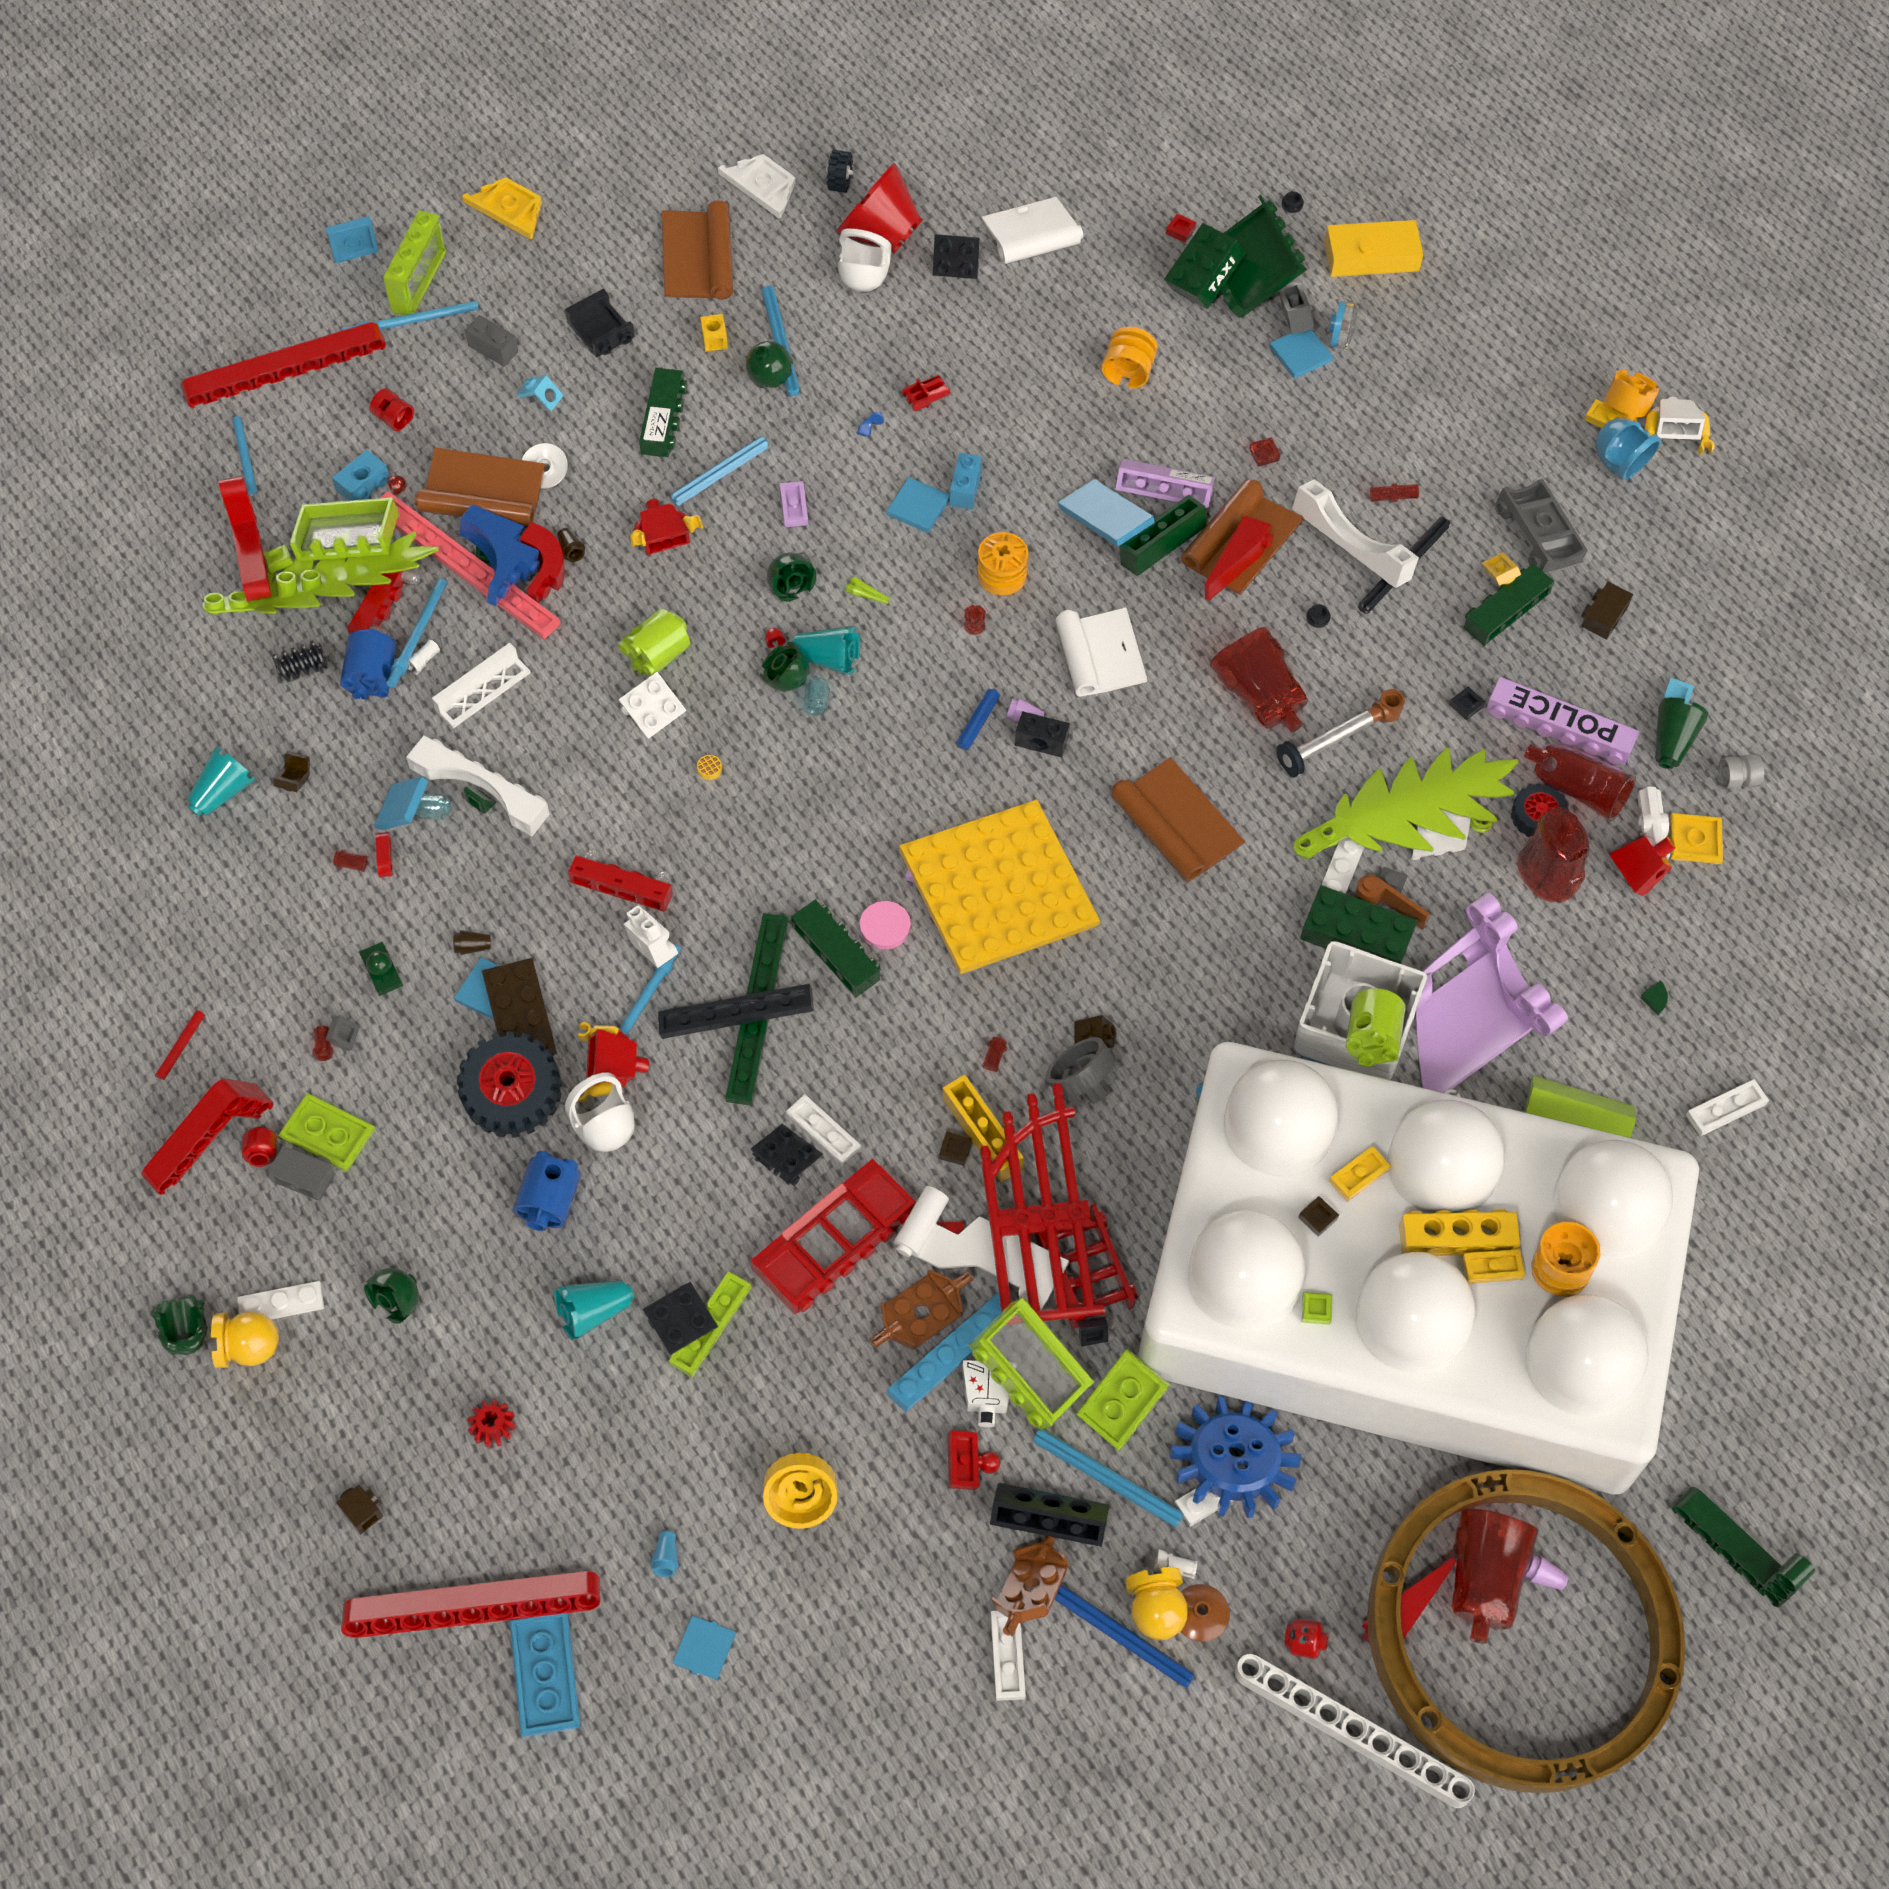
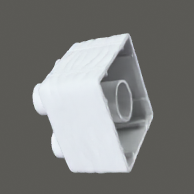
M1331 942L1327 946L1304 1012L1299 1021L1294 1043L1295 1051L1302 1056L1337 1068L1391 1080L1427 981V975L1420 970L1383 959L1339 942ZM1378 988L1397 994L1405 1004L1398 1060L1384 1064H1373L1371 1067H1363L1358 1064V1059H1355L1348 1053L1345 1046L1353 997L1358 992L1366 989Z

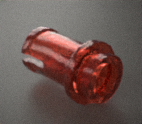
M342 849L341 851H336L333 865L338 866L340 870L342 868H349L365 872L368 857L346 853V850Z
M318 1026L317 1029L314 1028L313 1030L315 1047L312 1050V1054L318 1061H327L331 1059V1055L334 1053L331 1043L326 1040L329 1031L327 1026Z
M992 1037L988 1041L987 1046L989 1048L982 1063L984 1069L993 1072L998 1071L1003 1052H1006L1008 1049L1006 1046L1007 1042L1004 1039Z

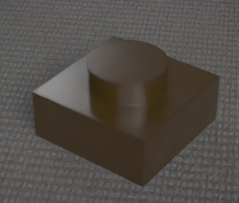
M946 1131L939 1152V1159L964 1166L972 1138Z
M1318 1196L1299 1213L1298 1218L1319 1237L1338 1220L1339 1214Z

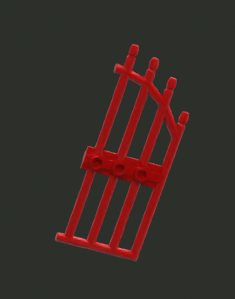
M1055 1083L1052 1087L1054 1112L1040 1116L1036 1095L1034 1093L1027 1095L1030 1121L1016 1133L1011 1112H1003L1002 1120L1005 1125L1004 1134L1006 1142L993 1162L990 1159L991 1151L989 1146H982L980 1148L1001 1312L1011 1303L1002 1237L1019 1235L1028 1304L1042 1321L1105 1314L1104 1304H1095L1084 1235V1228L1092 1226L1088 1200L1079 1201L1067 1119L1075 1117L1074 1106L1065 1107L1064 1097L1062 1096L1063 1088L1060 1083ZM1057 1122L1069 1202L1052 1204L1041 1127ZM1032 1134L1042 1205L1026 1207L1017 1145ZM1008 1158L1015 1208L999 1210L994 1179ZM1073 1229L1084 1306L1067 1307L1057 1231ZM1046 1232L1057 1309L1040 1311L1030 1234ZM1016 1313L1004 1326L1023 1324L1024 1321Z

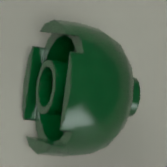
M763 341L753 346L746 358V370L753 383L758 387L770 386L775 388L783 384L791 375L792 371L790 368L793 360L788 351L779 343Z
M787 552L777 556L770 563L767 570V582L772 592L780 600L790 602L800 598L794 595L806 590L810 592L816 582V570L811 562L801 554ZM800 587L796 593H789L790 589L794 590Z
M786 642L788 646L783 648L780 645L775 647L762 663L764 672L763 674L760 673V677L768 686L782 692L791 691L802 686L806 681L809 672V661L801 648L793 642Z
M386 1268L378 1271L366 1281L367 1284L364 1286V1292L371 1306L376 1309L380 1305L391 1315L386 1318L392 1323H402L416 1309L419 1302V1290L416 1285L417 1281L411 1273L397 1268ZM396 1306L397 1310L391 1311Z

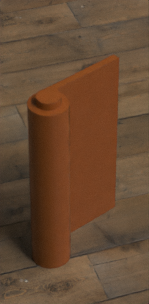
M717 200L708 204L707 212L662 210L664 297L718 299L730 297L733 294L729 205L724 201Z
M435 447L426 488L422 487L419 492H416L414 504L422 512L462 517L473 504L524 527H528L531 521L533 522L546 465L545 463Z
M1246 479L1180 557L1185 566L1208 579L1244 515L1271 524V535H1273L1271 546L1268 549L1265 548L1259 559L1225 587L1239 595L1243 593L1304 518L1264 498L1261 483L1254 479Z
M1171 757L1134 783L1130 780H1119L1112 787V798L1185 882H1190L1245 843V840Z

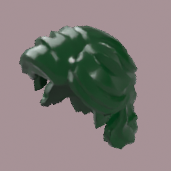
M193 1295L190 1297L186 1296L185 1299L180 1297L178 1304L174 1299H171L170 1302L163 1300L162 1304H158L151 1311L155 1325L159 1330L157 1337L168 1353L172 1355H189L202 1347L208 1330L204 1318V1300H197Z

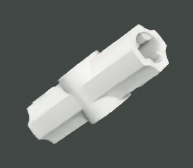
M1646 787L1639 790L1637 794L1640 810L1638 825H1641L1642 829L1640 836H1648L1658 843L1668 835L1669 818L1663 811L1660 790L1656 789V787Z

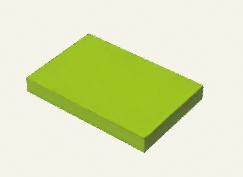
M306 1093L278 1137L315 1157L321 1156L331 1162V1165L347 1172L376 1128Z
M1126 1349L1076 1415L1119 1451L1131 1438L1171 1384L1147 1366L1133 1352Z

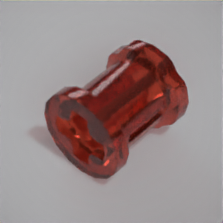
M971 605L965 609L964 629L967 633L978 635L984 631L986 611L983 607Z

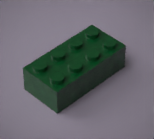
M1320 885L1304 923L1300 940L1327 949L1331 942H1339L1401 964L1417 920Z

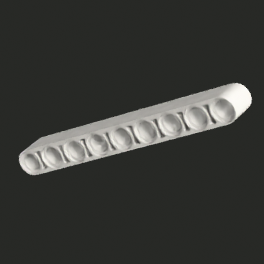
M1246 1654L1238 1661L1235 1677L1242 1685L1454 1808L1466 1806L1474 1797V1785L1464 1775L1254 1654ZM1246 1664L1252 1665L1256 1670V1675H1245L1242 1671V1666ZM1271 1679L1278 1680L1282 1685V1690H1271L1268 1686V1681ZM1297 1694L1305 1696L1308 1700V1705L1298 1706L1293 1696ZM1323 1709L1331 1711L1334 1720L1331 1722L1324 1721L1320 1716V1711ZM1352 1724L1358 1727L1360 1736H1350L1346 1731V1726ZM1381 1740L1384 1742L1386 1751H1376L1372 1741ZM1406 1755L1410 1757L1413 1766L1411 1768L1403 1767L1399 1762V1756ZM1432 1770L1436 1772L1439 1776V1783L1429 1782L1426 1778V1771ZM1452 1787H1462L1466 1794L1465 1799H1459L1454 1796Z

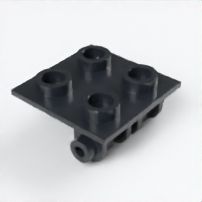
M935 234L932 276L977 279L980 238Z
M783 1123L750 1149L753 1152L752 1155L755 1157V1161L763 1164L769 1171L775 1168L773 1174L777 1176L780 1173L779 1177L787 1185L792 1184L793 1186L800 1180L798 1175L823 1155V1153Z
M691 1282L643 1309L648 1318L649 1325L652 1329H655L670 1355L718 1328V1325Z

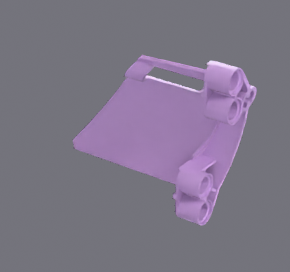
M1485 893L1466 907V914L1473 928L1422 970L1427 975V981L1415 1012L1422 1088L1445 1093L1447 1090L1453 1089L1530 1031L1534 1030L1546 1037L1568 1021L1565 1010L1559 1004L1551 1003L1550 995L1542 985L1536 983L1529 988L1507 947L1510 936L1518 930L1517 923L1509 913L1501 912L1498 900L1490 893ZM1459 954H1463L1467 960L1468 967L1432 993L1431 974Z

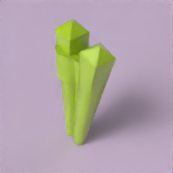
M856 577L849 579L850 583L844 586L847 593L858 597H864L888 604L890 600L889 597Z

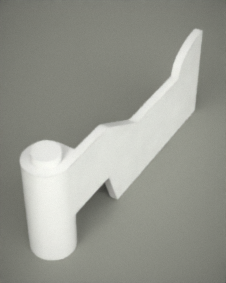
M926 1186L894 1240V1244L897 1246L896 1250L906 1257L913 1255L940 1269L978 1267L997 1277L989 1221L979 1216L959 1235L937 1225L936 1222L948 1203L949 1198L936 1188ZM1019 1236L1002 1237L1008 1282L1019 1288V1299L1024 1298L1028 1303ZM1031 1242L1041 1311L1054 1290L1049 1252ZM1060 1257L1063 1273L1069 1261Z

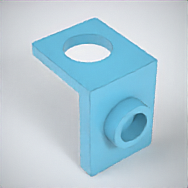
M547 375L528 378L516 394L520 398L535 395L550 411L554 409L563 397L561 391ZM548 388L554 393L552 402L547 401L545 398V391Z

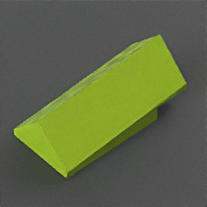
M1535 1075L1532 1076L1525 1113L1631 1138L1636 1121L1635 1106Z

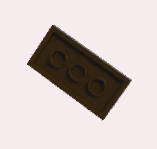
M533 958L482 970L497 1033L499 1032L501 1037L506 1036L507 1031H513L516 1033V1036L520 1037L522 1033L530 1035L533 1041L539 1040L543 1043L546 1050L549 1049L552 1055H556L557 1051Z

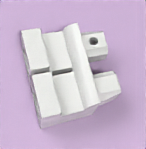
M636 906L627 912L629 920L624 923V927L631 943L657 968L678 954L676 947L668 940L669 931L640 906Z

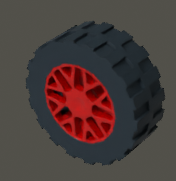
M1529 785L1525 789L1520 790L1519 795L1517 794L1511 809V819H1513V824L1518 828V831L1525 834L1526 837H1532L1535 840H1546L1557 836L1558 832L1563 830L1569 815V804L1565 800V796L1558 789L1550 787V785Z

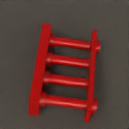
M1096 1204L1090 1205L1092 1226L1084 1228V1231L1095 1228L1100 1242L1086 1246L1087 1255L1091 1257L1105 1252L1110 1264L1108 1267L1090 1272L1091 1282L1095 1283L1115 1276L1120 1288L1118 1291L1095 1298L1094 1302L1095 1304H1104V1307L1125 1300L1128 1310L1134 1309L1135 1299L1138 1298L1133 1283H1128L1105 1228L1108 1226L1103 1211H1098ZM1073 1229L1057 1231L1058 1240L1073 1235ZM1046 1232L1034 1233L1039 1246L1048 1250ZM1076 1250L1065 1254L1060 1252V1257L1068 1260V1264L1077 1261ZM1064 1271L1063 1279L1067 1307L1084 1306L1082 1301H1077L1074 1292H1077V1288L1081 1287L1080 1276L1072 1278V1276L1068 1277L1066 1271ZM1084 1317L1069 1318L1072 1329L1078 1328L1079 1321L1084 1320Z

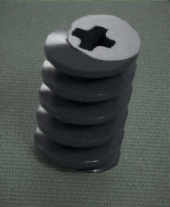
M310 641L309 650L304 644L300 645V653L293 647L291 648V656L282 651L281 659L275 654L272 655L280 680L281 677H284L287 682H291V674L299 679L301 670L308 676L310 667L316 673L319 672V664L328 669V663L320 642L319 646H317L313 641Z

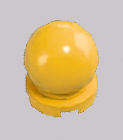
M247 1311L239 1313L232 1320L229 1319V1315L226 1312L213 1315L211 1338L217 1337V1351L211 1352L215 1368H228L232 1360L240 1365L255 1366L264 1363L274 1355L279 1344L278 1328L264 1313Z
M1162 1567V1573L1148 1575V1571L1144 1570L1126 1578L1127 1593L1135 1595L1131 1603V1617L1135 1626L1146 1637L1156 1641L1173 1638L1182 1631L1187 1621L1188 1605L1184 1595L1176 1588L1183 1583L1179 1568Z

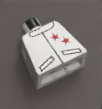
M963 1360V1380L967 1411L979 1412L978 1426L985 1428L994 1427L995 1413L1007 1412L1009 1393L1002 1385L997 1384L992 1379L991 1372L984 1364L978 1361ZM1010 1363L1016 1370V1363Z

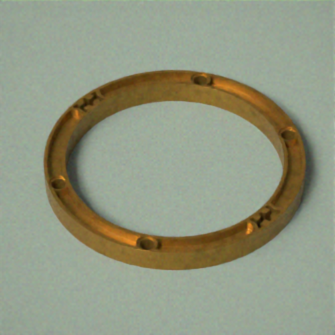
M1496 1470L1470 1475L1449 1483L1423 1500L1400 1523L1387 1541L1378 1559L1369 1592L1367 1619L1369 1642L1379 1679L1395 1710L1412 1733L1429 1750L1462 1773L1493 1786L1520 1792L1551 1793L1579 1788L1608 1776L1633 1760L1657 1736L1668 1719L1678 1696L1685 1662L1683 1618L1676 1592L1661 1559L1649 1541L1618 1509L1590 1490L1563 1478L1528 1470ZM1502 1502L1521 1503L1551 1510L1576 1522L1596 1536L1613 1553L1631 1578L1643 1605L1648 1624L1650 1639L1648 1675L1642 1696L1629 1720L1614 1737L1601 1747L1582 1755L1555 1760H1535L1499 1752L1478 1742L1460 1730L1436 1707L1426 1694L1410 1664L1404 1645L1400 1615L1401 1593L1409 1563L1420 1543L1434 1527L1454 1514L1472 1507ZM1617 1532L1622 1533L1626 1537V1543L1619 1539ZM1383 1572L1390 1573L1394 1578V1583L1386 1581ZM1660 1673L1667 1676L1669 1685L1662 1682ZM1421 1716H1426L1430 1719L1432 1723L1431 1729L1423 1726ZM1577 1770L1578 1774L1572 1778L1570 1776H1562L1556 1779V1775L1562 1771L1571 1773Z

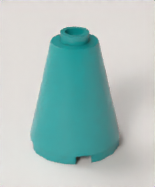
M845 626L798 633L791 640V642L801 648L808 661L812 664L844 675H852L856 668H851L854 658L859 660L860 635L854 632L857 629L856 627Z
M218 746L211 753L187 798L190 802L187 807L198 816L202 813L206 816L256 780V777L253 775L248 778L246 775L249 771L228 753L221 755L219 752L222 749Z
M623 1280L564 1285L554 1290L558 1316L562 1315L567 1324L562 1327L571 1340L582 1337L631 1306V1300L634 1299V1293L630 1284H625Z

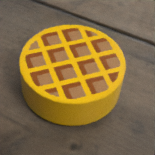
M714 755L701 757L697 762L699 776L706 780H713L719 777L722 772L720 759Z

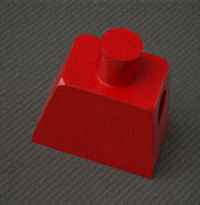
M1644 836L1609 855L1634 893L1643 896L1671 870L1672 865L1665 856L1674 851L1676 846L1668 836L1658 843L1652 838Z

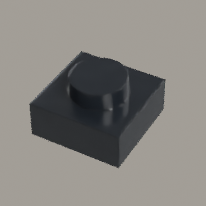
M1468 686L1453 697L1449 705L1467 721L1484 708L1485 701Z
M1106 1316L1079 1321L1081 1347L1108 1342Z

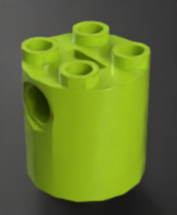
M660 608L624 636L618 644V648L631 660V668L634 671L638 669L639 672L637 673L639 675L645 673L647 676H652L656 672H660L688 649L691 642L686 632L687 625L680 616Z
M1374 988L1358 992L1353 997L1345 1046L1348 1053L1355 1059H1358L1359 1065L1371 1067L1373 1064H1384L1398 1060L1405 1004L1397 994L1388 990Z

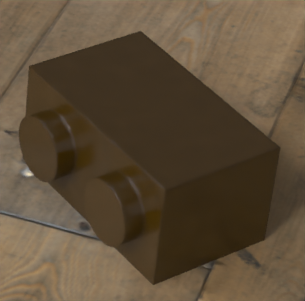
M1608 581L1603 589L1598 588L1592 598V601H1594L1592 606L1587 604L1582 612L1581 617L1584 620L1581 627L1607 640L1628 609L1634 594Z

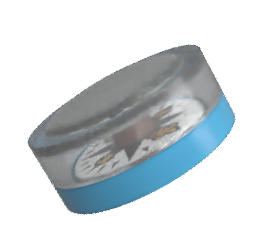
M1340 301L1337 314L1332 313L1329 332H1332L1333 335L1330 347L1348 350L1357 321L1356 303Z

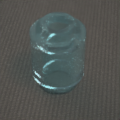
M812 678L806 685L803 708L810 715L819 716L827 711L830 687L825 679Z
M423 794L414 816H419L420 819L445 820V815H450L451 802L446 799V795Z

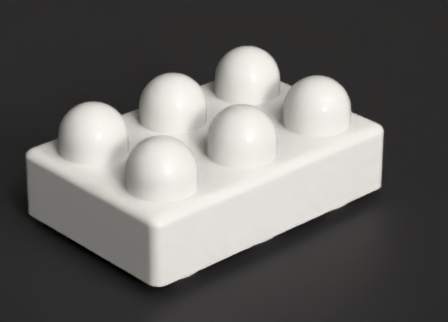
M1234 1042L1220 1043L1210 1054L1145 1320L1138 1357L1166 1381L1515 1470L1546 1473L1566 1479L1582 1487L1609 1494L1624 1493L1638 1478L1657 1451L1698 1183L1699 1165L1691 1154L1682 1150ZM1373 1145L1391 1165V1168L1387 1173L1347 1202L1329 1182V1179ZM1318 1196L1339 1214L1338 1220L1319 1237L1298 1218L1299 1213ZM1496 1209H1506L1508 1212H1517L1521 1243L1518 1249L1521 1251L1525 1277L1523 1280L1468 1284L1462 1261L1463 1255L1435 1256L1423 1252L1402 1254L1399 1232L1401 1218L1403 1214L1411 1211L1434 1214L1440 1210H1448L1451 1213L1478 1210L1479 1213L1491 1212ZM1560 1222H1575L1585 1226L1595 1235L1600 1244L1601 1256L1588 1285L1580 1293L1570 1297L1555 1296L1544 1291L1536 1283L1531 1270V1262L1543 1233L1551 1225ZM1487 1227L1481 1228L1485 1234H1493L1491 1229ZM1430 1228L1424 1229L1425 1232L1430 1236L1437 1235L1436 1232ZM1453 1228L1456 1234L1465 1235L1462 1229ZM1303 1292L1332 1294V1322L1330 1325L1301 1322Z

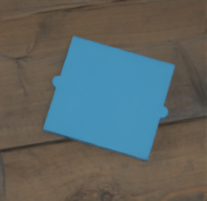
M692 1616L673 1664L691 1670L693 1675L699 1673L718 1680L736 1632L717 1625L716 1621L711 1623Z

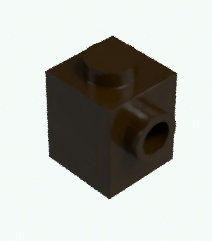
M360 1485L345 1490L341 1494L340 1500L336 1502L342 1513L360 1535L384 1517L376 1506L380 1502L370 1489L364 1491Z

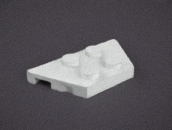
M764 154L755 156L752 159L737 161V166L725 168V165L718 167V174L777 218L780 219L796 184L795 177Z
M1441 810L1466 836L1465 840L1442 835L1417 826V831L1433 847L1434 851L1413 849L1412 859L1418 860L1424 856H1437L1448 851L1457 852L1465 850L1471 818Z

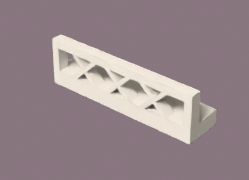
M508 643L432 698L434 708L454 729L531 672L518 659L516 648L511 643ZM513 664H516L522 670L516 676L506 675V669ZM491 680H501V686L496 690L487 689V683ZM471 694H482L481 701L477 704L467 703L468 697ZM453 707L463 708L462 714L454 720L446 713Z

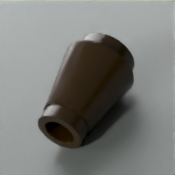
M563 528L559 530L557 537L562 548L563 557L570 562L581 560L585 555L584 544L570 529Z
M464 930L453 933L454 953H460L461 956L490 950V934Z

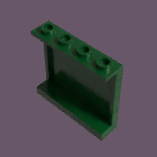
M1262 195L1258 196L1262 203L1259 207L1224 232V234L1236 239L1246 252L1220 290L1229 309L1239 318L1244 317L1307 271L1303 263L1306 260L1299 249H1295V239L1289 232L1286 233V223L1281 216L1277 217L1275 213L1278 211L1277 207L1271 199L1267 201Z

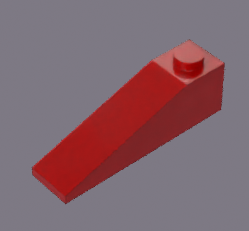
M1244 515L1204 584L1205 600L1210 601L1259 559L1265 548L1268 549L1271 546L1273 540L1271 524Z
M1454 1558L1445 1562L1401 1594L1400 1615L1403 1640L1456 1564L1457 1560ZM1366 1619L1362 1625V1628L1366 1630L1362 1638L1370 1643L1368 1619Z

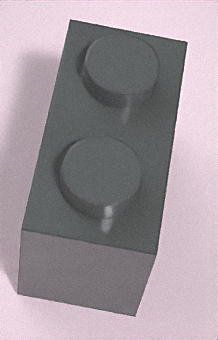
M1301 283L1290 284L1279 290L1282 310L1292 335L1313 329L1314 323L1310 304Z
M480 315L465 329L468 346L503 367L518 353L515 335Z
M283 1145L270 1167L268 1175L273 1183L320 1201L335 1172L331 1162L321 1156L314 1158L307 1155L301 1148L293 1147L291 1149Z

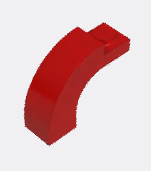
M531 521L519 540L521 543L539 550L538 560L541 561L542 567L527 588L528 596L539 603L542 598L546 599L551 588L557 591L561 588L565 577V563L562 548L557 538L546 528Z

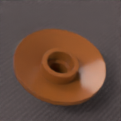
M1203 1584L1192 1585L1182 1590L1181 1593L1184 1595L1188 1605V1614L1181 1633L1189 1639L1200 1642L1210 1641L1219 1637L1225 1631L1230 1619L1229 1605L1225 1597L1217 1589ZM1204 1606L1207 1609V1614L1200 1615L1197 1612V1608Z

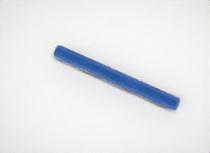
M1060 1585L1054 1600L1183 1687L1187 1688L1194 1678L1192 1671L1064 1585Z

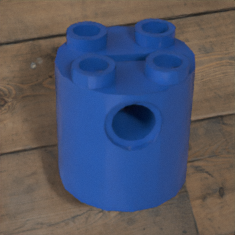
M374 629L358 630L348 636L340 685L348 692L353 693L352 697L354 699H360L361 697V699L366 700L367 695L382 698L388 696L390 687L387 685V680L392 672L391 667L394 663L397 646L394 639Z
M537 1151L536 1156L531 1157L513 1206L514 1213L526 1221L525 1225L537 1231H545L547 1227L562 1228L565 1225L581 1177L580 1171L577 1170L578 1163L571 1159H563L562 1161L552 1158L551 1154L544 1151Z

